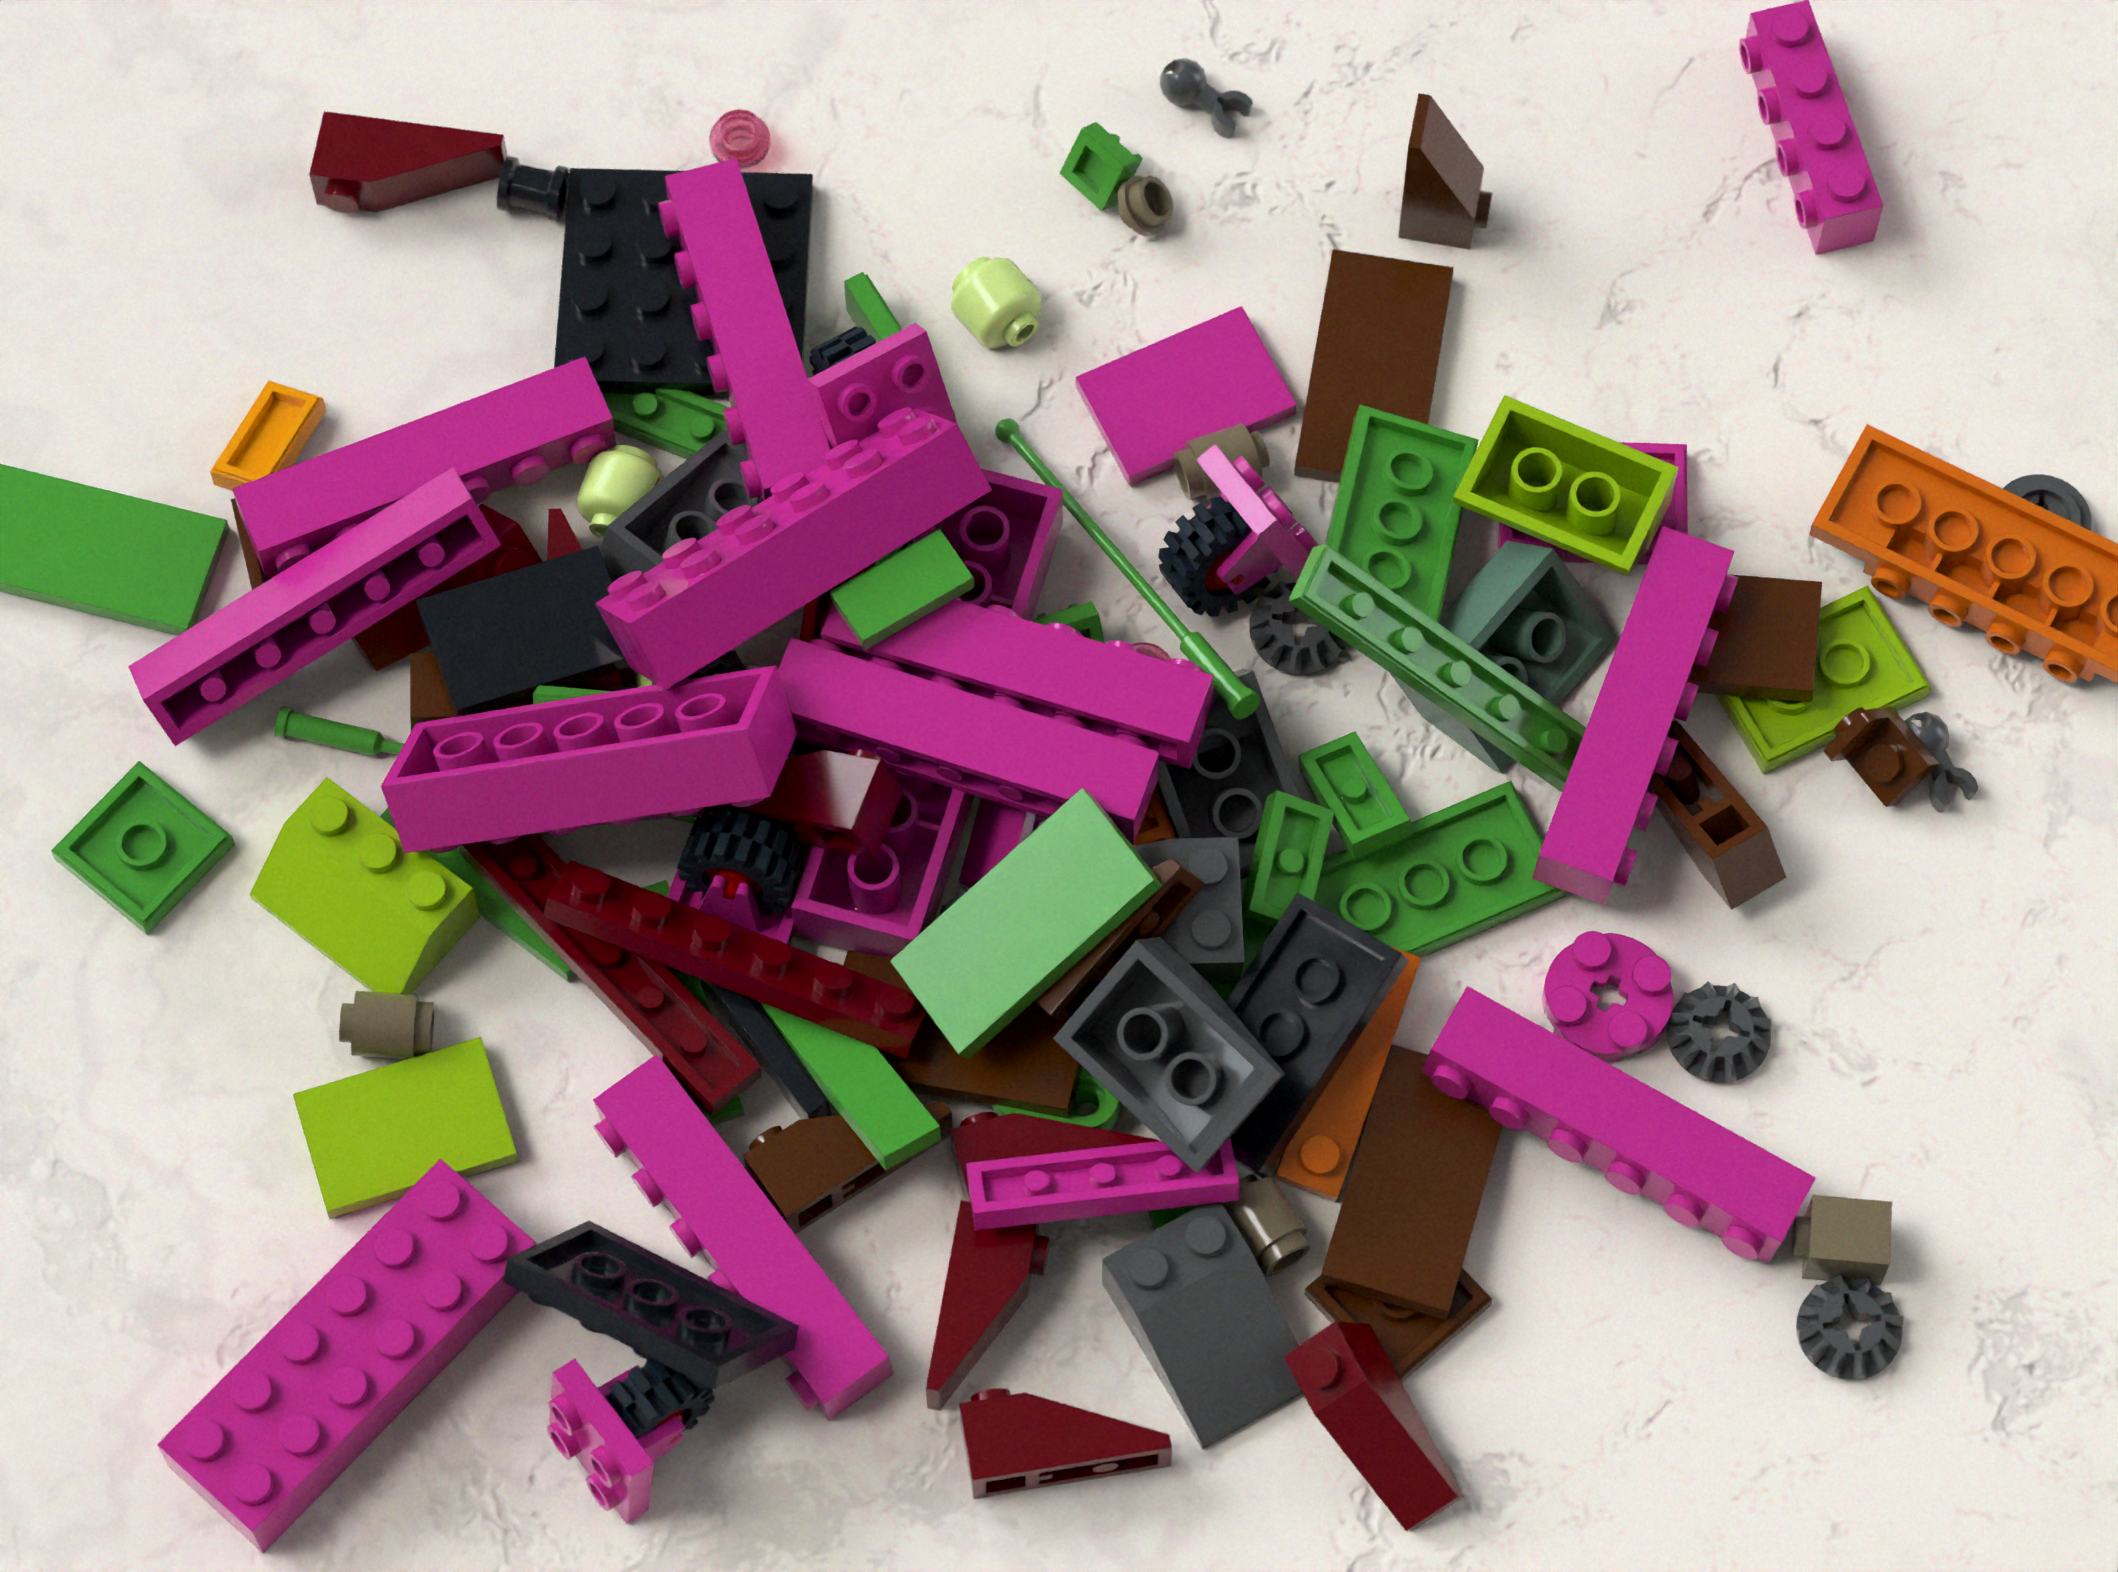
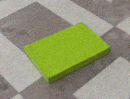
M1867 585L1820 608L1812 702L1715 695L1762 774H1765L1831 743L1837 737L1833 731L1835 726L1853 710L1860 707L1867 710L1892 706L1895 711H1898L1928 697L1931 686Z
M481 1037L293 1094L329 1219L403 1197L440 1158L462 1178L519 1161Z

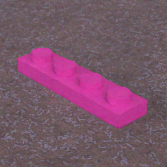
M1231 1138L1228 1139L1199 1173H1195L1162 1141L966 1163L967 1182L975 1231L1239 1200V1179Z

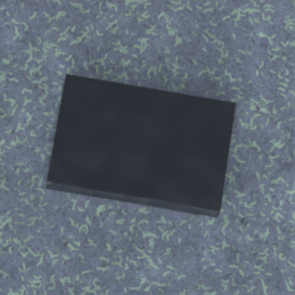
M598 545L416 600V610L455 717L476 714L532 697L539 685L565 687L630 667L595 605L596 602L609 595L607 588L612 584Z

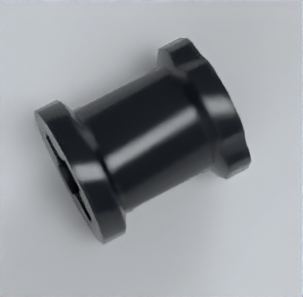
M507 156L499 178L497 190L498 210L509 211L512 206L547 213L549 220L559 221L567 199L568 167L558 166L554 171L522 165L519 163L518 157Z

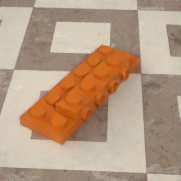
M1866 424L1815 517L1809 535L1866 562L1863 573L1872 576L1871 584L1881 594L1897 600L1904 599L1906 594H1909L1928 603L1929 614L1947 626L1960 627L1965 621L1986 631V641L1998 651L2016 655L2023 649L2044 659L2042 663L2044 670L2056 679L2072 683L2076 682L2078 677L2092 682L2097 673L2118 684V543Z

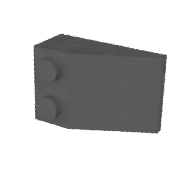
M723 429L606 527L600 552L612 583L633 571H641L644 574L664 562L662 554L674 544L688 538H696L698 541L718 529L716 525L717 520L727 512L743 505H750L753 508L761 503L760 496L749 499L746 493L740 470V462L748 460L743 444L732 446L728 432Z
M1243 668L1234 671V673L1247 688L1253 689L1260 697L1257 709L1246 718L1236 719L1229 712L1228 704L1214 689V704L1190 769L1159 760V775L1155 785L1177 839L1238 837L1240 880L1248 877L1267 796L1278 790L1300 798L1255 673L1252 670Z
M1238 837L1178 838L1133 845L1149 868L1172 858L1197 875L1205 883L1159 937L1205 978L1210 985L1237 984L1241 978L1244 966Z
M1160 937L1136 940L1053 1038L1195 1173L1203 1170L1285 1074L1208 981Z
M1221 1202L1202 1204L1102 1259L1103 1287L1202 1449L1302 1394L1283 1357L1297 1348L1299 1344L1252 1251Z

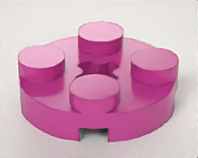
M1597 931L1582 933L1575 939L1574 943L1564 948L1555 957L1546 975L1542 1003L1544 1013H1547L1548 1020L1554 1027L1553 1033L1606 1063L1621 1061L1622 1056L1633 1055L1642 1050L1641 1053L1653 1047L1661 1038L1672 1012L1674 994L1670 981L1672 976L1670 967L1653 950L1634 938L1614 933L1602 934ZM1606 984L1615 986L1619 989L1618 994L1626 999V1003L1624 1005L1613 1003L1608 1011L1601 1010L1597 1007L1598 996L1591 993V991L1595 987L1604 988Z

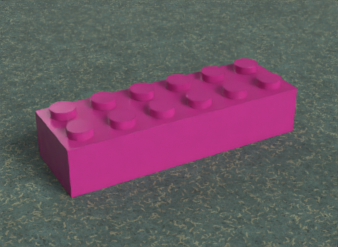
M910 407L894 411L877 424L880 431L860 443L858 440H850L834 447L824 456L825 464L807 475L803 472H798L783 478L770 489L772 496L753 508L750 505H743L727 512L717 520L716 525L718 529L698 541L696 538L682 540L662 554L664 562L644 574L641 571H633L615 580L607 588L609 595L596 602L595 605L630 668L667 690L992 491L958 424L918 408L912 411Z
M774 665L681 680L667 690L656 684L416 723L385 777L381 789L404 852L429 850L432 853L440 854L452 851L462 844L489 840L492 844H505L518 839L522 835L549 831L553 835H564L576 831L585 825L609 822L615 826H623L650 815L671 813L673 816H687L700 811L704 807L728 803L736 807L754 805L771 796L798 731L777 666Z
M440 1158L157 1444L168 1467L264 1554L520 1292V1290L503 1282L507 1258L537 1245L536 1242Z

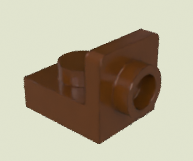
M1892 706L1867 710L1860 707L1853 710L1835 726L1833 731L1837 737L1823 751L1831 761L1847 760L1885 807L1897 806L1940 764Z

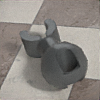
M1188 58L1175 59L1165 66L1160 75V87L1165 98L1170 103L1179 106L1192 105L1194 103L1211 114V124L1214 130L1222 137L1232 138L1236 126L1235 122L1227 118L1223 111L1232 109L1238 111L1243 116L1250 114L1253 102L1247 94L1240 91L1221 93L1207 83L1204 69L1196 61Z
M1929 712L1916 713L1907 718L1904 722L1940 763L1929 773L1934 781L1930 788L1929 797L1936 811L1944 812L1950 802L1944 791L1946 780L1948 783L1960 787L1965 799H1972L1978 791L1977 781L1970 772L1963 768H1957L1952 763L1946 751L1949 744V733L1946 723L1939 716ZM1912 720H1920L1922 727L1916 726Z

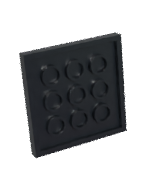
M569 169L554 368L586 357L601 393L657 394L655 389L689 391L702 396H728L727 391L716 393L707 365V357L715 355L711 340L699 341L690 305L699 302L694 287L685 290L682 288L674 259L675 253L682 252L678 236L667 239L659 213L658 203L668 200L665 176L683 171ZM741 172L804 366L814 188L813 174Z

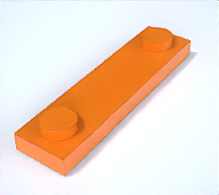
M1397 948L1394 949L1401 952L1407 958L1408 964L1282 1153L1273 1179L1333 1202L1338 1198L1421 961L1420 957Z

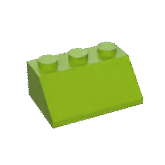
M1504 395L1453 496L1452 503L1628 576L1647 552L1671 503L1679 467Z
M328 777L321 782L285 821L250 892L252 900L371 992L412 994L480 918L474 890L470 885L424 850L405 853L397 830Z

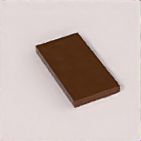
M1332 249L1295 461V476L1334 482L1340 481L1354 417L1360 404L1424 424L1429 423L1454 267Z
M851 950L847 951L843 965L846 968L889 985L900 987L914 994L890 962L891 957ZM1036 1001L1031 1003L969 1060L956 1052L929 1014L907 1059L877 1048L913 1092L992 1106L996 1104L1067 1119L1070 1118L1083 1066L1053 1039L1065 1024L1050 1016Z
M1391 1044L1378 1081L1319 1282L1446 1320L1502 1125L1492 1118L1489 1109L1467 1097L1457 1099L1440 1091L1432 1083L1431 1077L1421 1072L1428 1057L1427 1054Z

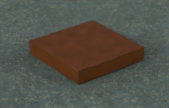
M1733 575L1739 579L1726 613L1714 610L1708 628L1719 631L1707 667L1694 663L1688 682L1699 686L1697 693L1812 702L1822 582Z
M1461 1268L1446 1320L1320 1283V1276L1305 1288L1304 1294L1331 1323L1336 1321L1370 1324L1401 1382H1404L1488 1309L1492 1303V1298L1463 1268Z

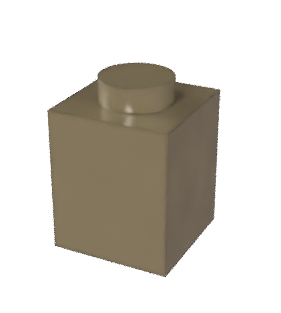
M1812 1195L1805 1216H1796L1792 1229V1255L1803 1256L1802 1279L1830 1281L1841 1274L1846 1279L1860 1280L1868 1277L1873 1285H1881L1890 1265L1892 1202Z

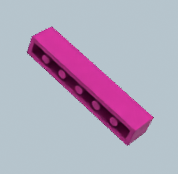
M737 158L665 176L668 200L659 202L658 208L667 239L678 236L682 252L675 253L674 259L682 288L685 290L694 287L699 302L690 305L699 341L711 340L715 355L707 357V365L716 393L727 391L731 408L723 409V415L732 446L744 445L748 460L740 462V470L746 493L749 499L760 496L761 502L772 496L770 492L772 486L783 478L798 472H803L807 475L825 464L824 456L831 449L807 381L808 378Z
M582 357L232 489L244 527L264 575L268 578L296 564L452 467L455 468L478 505L485 501L491 493L514 484L518 486L531 485L542 480L549 471L573 462L576 464L589 463L595 455L617 445L613 417L586 357Z
M452 467L128 667L142 700L174 746H177L502 545L457 471Z
M1662 526L1539 852L1532 879L1603 905L1606 904L1613 884L1625 888L1638 851L1627 848L1633 828L1646 832L1658 799V795L1647 792L1654 773L1665 777L1667 775L1679 740L1668 737V733L1674 718L1687 721L1699 688L1698 685L1688 682L1693 665L1695 663L1707 667L1719 631L1708 628L1714 610L1723 613L1727 612L1739 579L1727 574L1735 551Z
M859 571L858 573L849 577L845 581L841 582L840 585L846 583L847 581L853 579L854 577L860 575L863 572ZM959 597L865 651L833 604L821 631L822 640L837 645L847 655L869 662L873 658L886 659L901 666L906 673L927 680H931L933 677L947 678L962 685L967 692L988 699H992L994 696L1012 698L1022 703L1028 711L1049 718H1053L1056 715L1073 717L1083 722L1089 730L1113 738L1118 734L1134 736L1146 742L1150 749L1158 751L1159 760L1188 769L1191 767L1214 704L1213 675L1205 673L1203 668L1191 661L1178 658L1171 659L1169 662L1144 655L1139 648L1127 642L1114 640L1106 644L1083 637L1078 630L1062 623H1049L1045 626L1022 619L1017 612L1007 607L989 605L984 608L963 602Z
M790 638L778 673L798 731L797 740L848 755L853 749L868 751L883 759L886 763V768L1045 818H1049L1083 787L1095 797L1130 844L1134 845L1159 775V752L1150 749L1146 742L1126 734H1118L1113 738L1091 731L1083 722L1073 717L1056 715L1053 718L1036 714L1028 711L1022 703L1012 698L994 696L992 699L975 695L967 692L959 683L947 678L933 677L931 680L914 676L906 673L898 664L886 659L873 658L869 662L845 654L837 645L825 640L812 639L808 643Z
M1468 986L1432 1046L1421 1071L1423 1074L1431 1077L1432 1083L1443 1093L1457 1099L1467 1097L1489 1109L1490 1115L1499 1124L1516 1131L1527 1130L1545 1140L1549 1149L1562 1159L1574 1163L1583 1161L1603 1172L1607 1181L1615 1188L1631 1195L1641 1193L1661 1204L1665 1213L1676 1222L1688 1227H1697L1699 1225L1722 1238V1243L1731 1252L1746 1259L1758 1258L1767 1264L1782 1243L1816 1177Z
M657 1054L593 1099L601 1120L593 1126L596 1133L615 1158L625 1152L639 1171L631 1176L635 1185L653 1208L662 1202L666 1205L677 1220L669 1228L682 1248L691 1258L701 1252L715 1270L707 1276L708 1280L799 1326L794 1350L780 1357L792 1371V1374L786 1377L785 1381L807 1411L817 1405L826 1418L831 1421L894 1375L887 1353Z

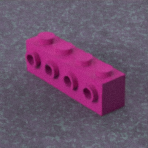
M1809 0L1750 13L1746 37L1739 41L1741 62L1745 72L1752 75L1757 89L1760 116L1763 123L1771 128L1776 142L1775 151L1781 174L1789 179L1794 193V207L1797 220L1802 229H1807L1815 255L1873 242L1881 217L1883 203Z

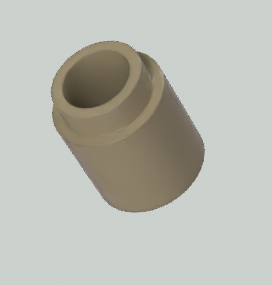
M1239 423L1186 441L1184 449L1173 452L1175 472L1187 499L1190 500L1201 496L1206 501L1218 497L1222 493L1196 461L1214 444L1221 449L1231 462H1234L1242 455L1260 477L1263 478L1262 468L1269 466L1270 462L1267 448L1259 431L1249 433L1243 423Z
M356 991L354 1004L342 1003L339 1042L351 1043L352 1056L410 1059L415 1057V1053H429L432 1050L434 1002L419 1001V996L415 994Z
M1250 1174L1239 1179V1200L1224 1202L1223 1206L1246 1241L1266 1276H1273L1281 1273L1301 1260L1310 1250V1246L1304 1238L1307 1229L1272 1177L1258 1180L1254 1174Z

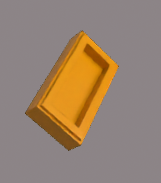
M268 380L211 469L210 473L214 485L233 491L232 488L291 467L326 413L323 397Z

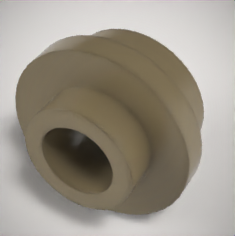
M1138 175L1132 176L1121 183L1118 190L1117 206L1123 222L1136 233L1143 236H1151L1161 231L1166 221L1173 214L1172 197L1165 184L1154 176L1143 177Z

